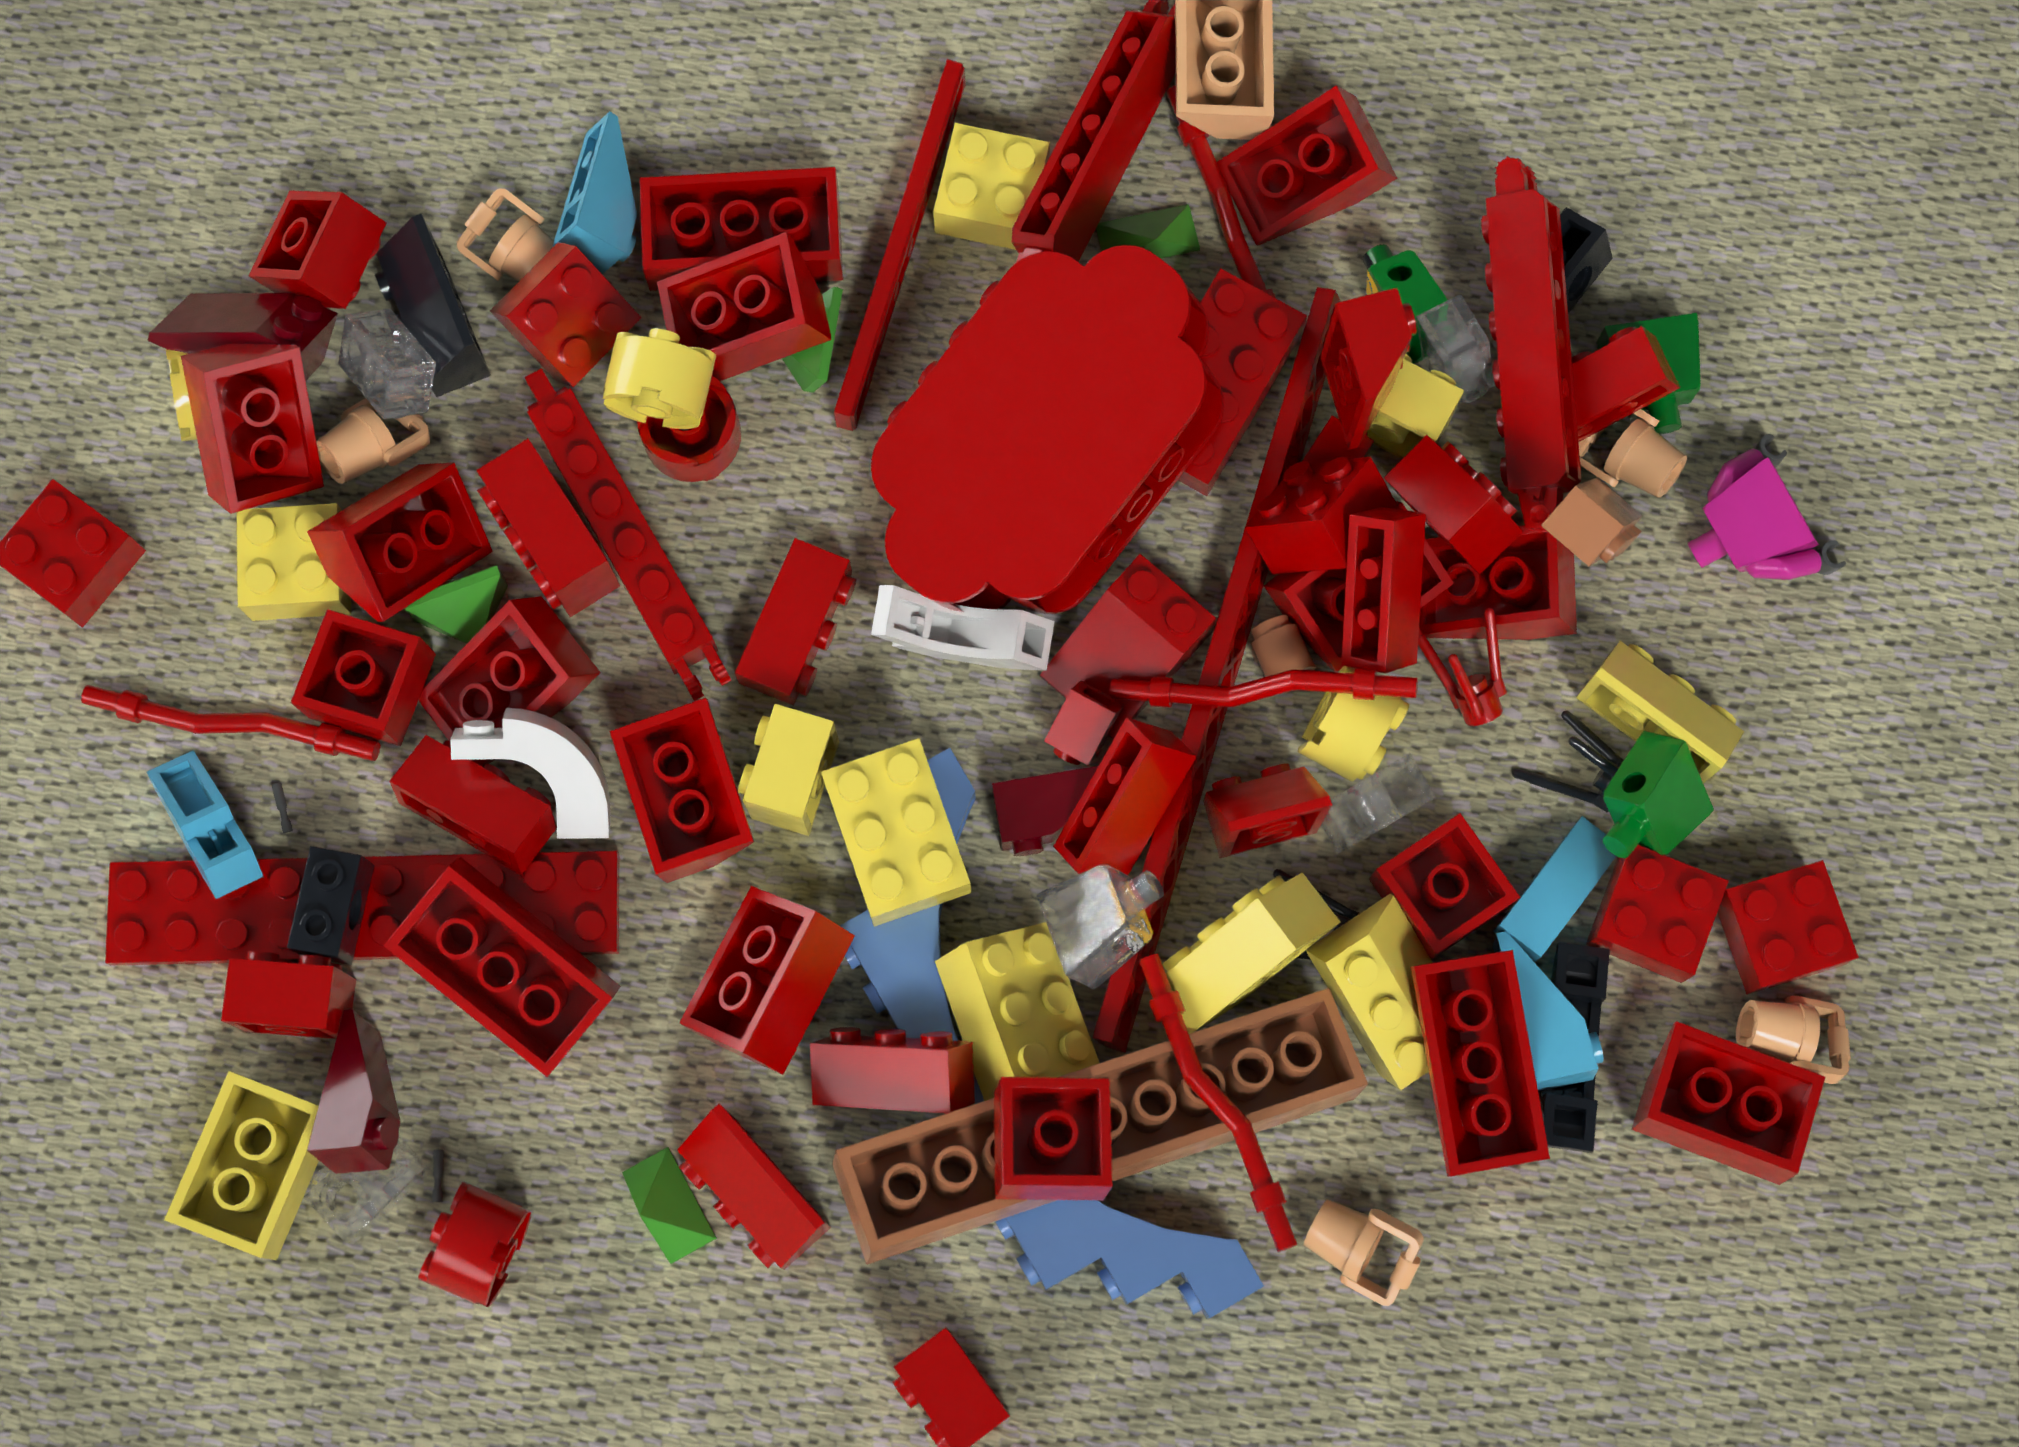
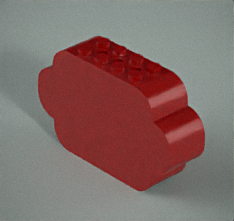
M1120 245L1105 249L1092 257L1085 266L1066 254L1053 251L1033 253L1016 262L1000 281H995L988 286L980 299L981 306L969 322H962L954 330L949 340V348L939 361H933L923 370L918 380L919 386L908 401L899 403L889 415L888 427L878 439L871 459V473L874 485L882 498L896 509L887 525L885 551L894 572L922 596L942 607L959 612L964 611L956 605L983 609H1002L1011 600L1016 601L1031 611L1042 614L1061 613L1077 606L1089 595L1217 430L1223 414L1224 401L1218 380L1200 358L1205 349L1209 331L1205 310L1175 269L1149 250L1138 246Z

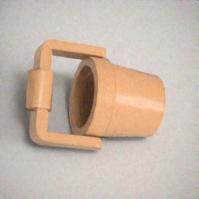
M499 188L493 192L485 204L481 201L464 225L467 228L457 241V249L497 281L501 279L502 274H506L519 282L553 248L554 241L539 227V224L541 225L545 218L508 190ZM506 198L527 215L521 216L503 235L491 254L488 265L472 253L468 247L477 235L480 237L497 214L495 211Z
M383 389L376 391L346 409L341 415L342 422L316 441L319 460L322 466L336 482L344 484L378 467L384 468L387 465L395 466L428 446L430 434L427 424L417 411L406 401L399 400L393 393ZM386 407L399 423L414 434L396 445L390 431L375 412Z
M1642 409L1633 413L1640 417V419H1636L1617 440L1605 462L1604 472L1583 459L1590 446L1596 443L1604 429L1579 442L1581 467L1614 488L1619 483L1617 480H1623L1657 498L1665 495L1673 486L1687 461V456L1654 430L1659 420Z
M1789 996L1785 999V1003L1749 1000L1741 1009L1736 1027L1737 1044L1826 1077L1824 1083L1836 1084L1849 1072L1848 1061L1851 1059L1849 1032L1845 1025L1844 1011L1839 1005L1802 996ZM1820 1018L1828 1019V1048L1832 1067L1810 1063L1818 1046Z
M1327 1199L1317 1213L1303 1245L1342 1272L1340 1281L1344 1285L1381 1305L1389 1306L1396 1300L1401 1289L1409 1288L1421 1263L1417 1255L1424 1238L1419 1230L1382 1210L1371 1209L1369 1215H1366ZM1384 1231L1410 1243L1407 1250L1401 1253L1389 1279L1391 1285L1388 1290L1362 1276Z

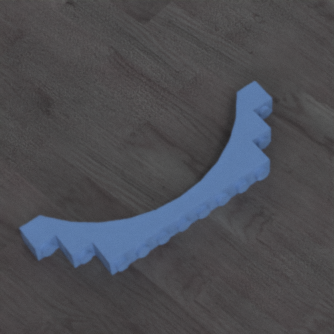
M948 748L927 761L955 841L958 844L976 797L973 786L952 750ZM943 903L875 927L868 910L840 925L855 935L844 957L852 970L861 965L869 978L870 983L862 988L877 1014L886 1009L896 1026L893 1029L905 1030L906 1038L921 1039L922 1033L944 1031L951 1032L952 1040L958 1041L953 1030L945 990L935 961L941 958L940 917ZM974 1077L975 1104L983 1102L984 1099ZM1057 1200L995 1221L1005 1240L1014 1235L1020 1244L1024 1254L1016 1258L1031 1286L1041 1281L1045 1290L1100 1259L1105 1268L1097 1272V1275L1112 1301L1121 1296L1127 1305L1180 1273L1185 1283L1177 1288L1191 1313L1194 1315L1202 1311L1205 1318L1209 1319L1264 1287L1238 1240L1165 1229L1107 1207L1098 1200Z

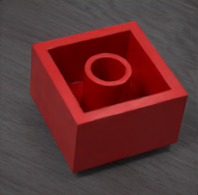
M289 191L248 276L274 293H294L299 296H308L318 300L323 307L346 309L359 292L360 278L369 260L379 250L381 244L380 236L387 222L342 192Z
M560 242L490 310L500 323L557 382L572 387L614 347L618 332H628L642 318L577 246Z
M1426 435L1384 479L1414 512L1426 513L1425 523L1480 575L1523 533L1511 518L1517 510L1501 495L1502 492L1482 472L1477 473L1468 464L1469 461L1450 442L1447 441L1440 447Z
M1371 456L1352 459L1338 457L1331 461L1310 464L1307 461H1302L1292 465L1284 472L1283 480L1271 495L1259 503L1258 511L1247 523L1245 529L1272 574L1347 568L1349 514L1378 507L1395 508L1397 503Z
M52 479L0 541V566L83 628L146 550L129 534Z
M327 609L290 703L309 719L336 725L345 730L401 746L436 653L419 636Z
M1461 813L1378 867L1369 878L1382 899L1389 894L1394 895L1431 960L1510 908L1521 898Z
M1638 845L1628 858H1617L1586 945L1610 949L1609 955L1683 983L1695 976L1729 880Z
M1823 860L1725 890L1717 913L1746 995L1841 967L1859 958Z
M247 951L246 959L229 958L221 1021L248 1033L337 1039L344 1010L353 1009L356 979L343 972L342 965L331 963V958L299 955L298 963H292L288 960L279 959V954Z
M1000 1078L994 1091L995 1199L1104 1200L1113 1187L1110 1078Z
M946 1327L893 1366L900 1375L892 1382L910 1408L920 1403L932 1421L926 1424L924 1428L937 1447H970L1010 1417L1007 1409Z

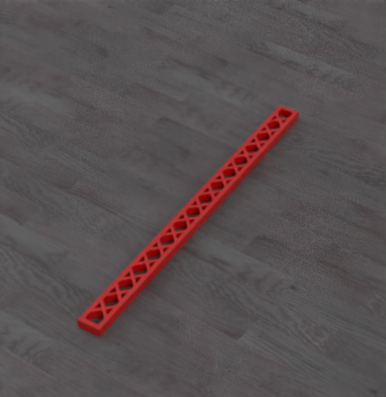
M1320 287L1316 289L1246 525L1258 511L1259 503L1271 495L1283 480L1284 472L1292 465L1301 462L1326 378L1320 356L1335 305L1341 302L1336 290ZM1246 529L1243 532L1198 685L1225 687L1235 685L1269 570ZM1195 704L1191 706L1181 741L1197 757L1152 836L1137 891L1153 934L1151 939L1138 950L1130 949L1127 939L1121 940L1120 945L1124 940L1126 945L1121 951H1118L1116 961L1122 964L1114 963L1113 973H1111L1092 1037L1107 1048L1126 1052L1146 985V978L1139 960L1155 954L1228 707ZM1157 878L1163 888L1164 896L1147 906V900L1141 888Z

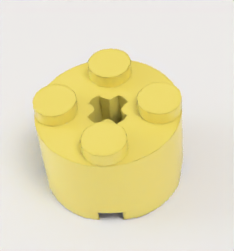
M651 329L648 337L629 332H618L603 390L602 399H604V405L609 410L638 422L646 423L647 416L663 419L662 427L672 429L696 428L700 425L701 417L704 413L716 354L704 348L687 347L679 344L680 336L664 329Z
M1343 666L1339 673H1354L1356 668ZM1325 692L1303 733L1302 738L1307 740V742L1298 747V753L1351 782L1357 778L1362 780L1366 773L1372 775L1380 765L1386 753V748L1380 744L1390 728L1395 731L1399 727L1408 711L1409 704L1401 700V697L1375 696V700L1353 699V694Z

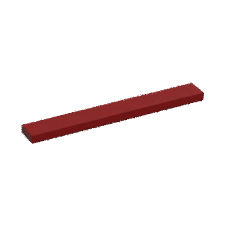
M949 59L946 60L834 410L836 427L850 431L857 428L965 89V67H963V63Z

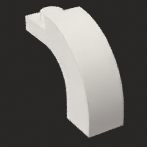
M895 585L879 586L871 635L891 641L893 647L931 657L998 668L1047 670L1055 621L1024 610L983 609L956 605L964 611L959 612L942 607L918 593Z
M506 708L503 716V728H494V722L487 720L467 721L463 723V728H455L451 737V760H515L536 769L547 780L556 801L557 839L609 838L610 797L605 775L589 746L570 728L546 715L516 708Z

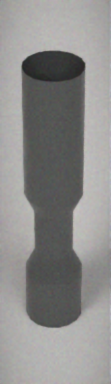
M282 783L273 784L272 790L277 809L280 811L283 834L292 832L293 828L286 811L287 804Z
M444 1150L433 1151L434 1189L432 1191V1202H443L441 1179L444 1170Z

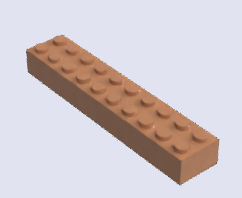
M1330 988L1189 1034L1203 1071L1251 1121L1255 1133L1354 1100L1368 1085ZM1169 1041L1056 1077L1110 1078L1112 1182L1235 1140L1229 1128L1184 1081ZM994 1098L838 1149L835 1152L832 1163L866 1265L1057 1201L995 1199Z

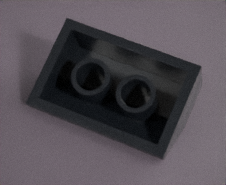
M422 214L413 216L376 253L383 271L375 273V277L385 300L388 301L394 298L400 313L393 315L392 320L402 343L412 342L417 356L410 358L409 362L419 385L429 384L435 396L439 397L487 378L491 374L442 253Z

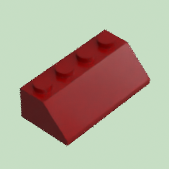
M1513 950L1411 966L1447 1176L1451 1177L1550 1159Z

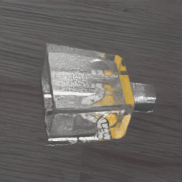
M1103 864L1037 894L1065 975L1092 989L1100 986L1151 941L1153 930L1144 909L1162 898L1164 891L1156 876L1148 870L1131 879L1110 865Z

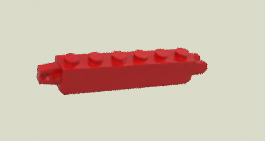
M1149 0L1142 11L1129 10L1125 12L1012 227V244L1018 252L1016 262L1033 253L1044 251L1066 254L1079 262L1176 73L1175 4L1168 12L1170 8L1168 0Z
M1507 156V158L1498 162V166L1495 167L1496 172L1494 174L1497 175L1495 178L1496 196L1485 198L1487 215H1483L1481 219L1482 235L1490 250V263H1487L1485 266V279L1489 291L1493 293L1494 311L1489 313V329L1494 341H1497L1498 359L1493 361L1492 372L1495 385L1501 391L1502 408H1498L1496 412V423L1500 436L1504 438L1506 456L1500 460V473L1504 485L1508 487V491L1519 497L1526 529L1540 530L1544 529L1541 526L1543 522L1563 501V493L1570 492L1582 480L1560 209L1538 192L1537 183L1535 182L1536 177L1534 176L1535 172L1529 166L1525 167V164L1519 158L1515 159Z
M542 368L524 377L537 402L527 407V413L674 675L679 674L694 701L703 697L704 694L702 693L703 688L698 678L691 673L689 667L706 658L710 665L709 669L713 677L722 686L732 681L716 653L718 649L712 635L571 388L567 389L565 386L555 391Z

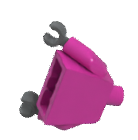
M1772 434L1764 435L1755 448H1751L1723 464L1707 492L1708 504L1702 508L1713 529L1689 541L1688 545L1701 568L1728 554L1733 565L1740 573L1747 571L1754 578L1791 580L1815 573L1829 575L1846 565L1845 561L1839 564L1832 563L1827 557V551L1838 547L1839 543L1836 540H1830L1815 550L1812 549L1819 544L1776 470V467L1787 455V451L1784 450L1781 454L1773 455L1765 448L1775 438Z

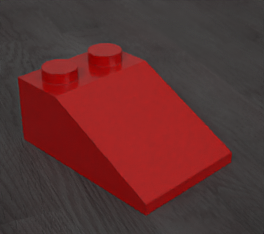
M1337 85L1217 161L1228 190L1257 246L1353 206L1397 179L1357 97Z
M1525 525L1518 526L1523 533L1479 575L1441 537L1426 539L1454 584L1420 609L1419 628L1426 638L1486 639L1484 612L1487 608H1492L1495 612L1498 639L1531 640L1577 634L1574 553L1546 529L1528 530Z
M1139 554L1105 591L1049 662L1047 670L1041 672L1040 677L1065 699L1071 688L1081 680L1110 696L1112 679L1151 681L1152 676L1172 678L1213 632L1216 617L1142 554ZM1116 699L1125 705L1108 736L1114 740L1126 717L1135 719L1149 701Z
M542 596L512 599L423 688L418 701L448 741H451L455 728H463V723L467 721L487 720L494 722V728H503V716L506 708L534 711L552 718L569 705L601 672ZM495 759L470 760L484 767L485 764H490Z
M1289 763L1271 766L1260 772L1262 778L1242 783L1241 776H1234L1213 783V790L1206 792L1203 802L1219 858L1317 833L1332 807L1329 794L1305 767L1291 770Z

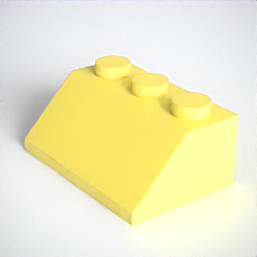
M1619 641L1576 698L1635 742L1643 731L1686 741L1704 784L1724 766L1744 731L1735 725L1736 719L1727 710L1715 704L1709 706L1695 696L1694 688L1686 680L1674 674L1668 676L1654 666L1653 658L1645 650L1634 644L1627 646L1622 641Z
M1389 894L1313 944L1306 952L1327 988H1330L1333 998L1379 1075L1399 1090H1402L1429 1072L1411 966L1433 962L1394 895Z

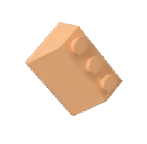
M1175 0L1176 117L1217 139L1251 140L1269 129L1274 118L1272 0Z

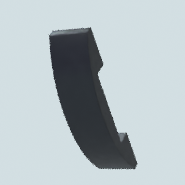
M1558 942L1551 982L1583 1016L1588 1033L1596 1032L1599 1037L1601 1004L1606 999L1610 949ZM1596 1075L1591 1081L1540 1091L1539 1100L1548 1147L1586 1153L1594 1152L1598 1100H1594Z

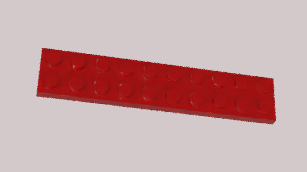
M618 851L540 852L522 875L486 854L364 857L374 865V870L353 960L399 959L383 945L445 869L459 857L468 862L580 954H619L620 854ZM307 858L257 859L264 877L218 899H215L193 860L110 862L105 963L110 966L229 963V958L246 959L247 951L271 952L279 954V959L299 961V954L288 949L287 945Z

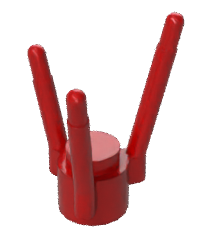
M1487 608L1484 612L1490 670L1489 680H1486L1484 674L1467 676L1458 656L1451 654L1448 657V661L1458 682L1456 685L1425 634L1419 628L1418 646L1449 693L1454 708L1460 709L1464 722L1468 726L1483 725L1499 717L1503 712L1499 697L1507 693L1501 675L1495 612L1492 608Z

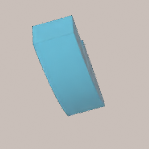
M194 750L147 771L148 777L215 899L264 877L252 847L235 822L227 802Z
M1581 816L1520 894L1521 898L1513 904L1493 932L1500 933L1506 931L1534 962L1541 958L1616 856L1603 844V838L1606 834Z

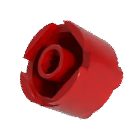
M714 376L711 377L704 413L698 427L688 431L662 427L663 419L647 416L646 423L637 421L640 438L653 465L663 474L679 481L698 482L713 480L731 464L740 447L741 426L735 404L727 389Z
M462 1182L450 1207V1210L453 1211L452 1215L443 1211L433 1227L429 1241L437 1244L435 1251L431 1250L421 1267L418 1280L477 1305L481 1304L485 1307H490L506 1282L509 1274L505 1272L515 1250H520L531 1220V1212L519 1204L467 1182Z

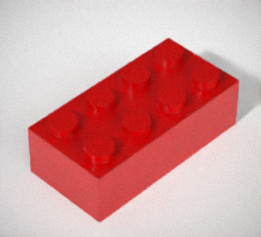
M836 167L640 177L642 265L650 291H659L658 281L785 232L792 236L815 282L843 280L840 201Z
M1222 268L1218 271L1200 302L1207 316L1209 330L1207 343L1200 358L1219 382L1224 401L1223 414L1213 436L1178 479V481L1205 496L1209 495L1304 332L1307 319L1306 314Z
M461 857L445 869L383 945L546 1077L551 1074L621 987Z

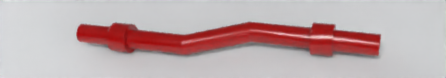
M1174 85L1166 93L1176 114V85ZM1177 117L1180 125L1176 129L1184 147H1190L1210 193L1226 244L1241 279L1275 297L1273 290L1266 288L1245 240L1230 192L1207 141L1210 135Z
M1291 669L1232 687L1174 683L1173 678L1152 676L1151 681L1112 679L1110 698L1149 701L1150 706L1171 708L1173 703L1236 707L1292 690L1353 694V699L1375 700V696L1416 698L1418 678L1377 675V670L1355 669L1354 673Z
M86 685L81 695V702L83 704L116 712L117 718L137 724L141 723L142 720L195 734L264 732L313 745L316 752L331 756L343 753L370 761H376L380 753L381 745L379 742L347 734L344 728L328 723H321L320 726L267 712L198 714L149 701L148 696L130 690L118 693L92 685Z
M1152 954L1142 958L1139 962L1153 997L1149 1004L1156 1022L1163 1023L1184 1081L1233 1133L1254 1189L1250 1192V1196L1257 1213L1263 1212L1277 1252L1297 1246V1241L1283 1207L1287 1200L1280 1182H1274L1251 1121L1203 1071L1182 1014L1186 1011L1179 992L1172 991L1159 954Z

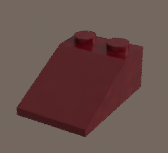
M190 293L149 332L147 341L167 350L188 354L225 344L297 345L300 347L306 381L322 364L325 358L338 313L323 307L314 298L299 296L294 293Z

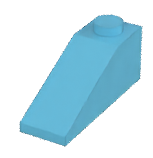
M610 111L585 135L553 243V247L558 242L577 246L602 274L617 261L624 262L630 256L636 243V237L632 235L637 218L635 200L618 116Z
M1506 931L1496 933L1493 943L1494 952L1513 950L1538 1092L1593 1080L1598 1071L1597 1064L1603 1063V1052L1597 1033H1588L1583 1016Z

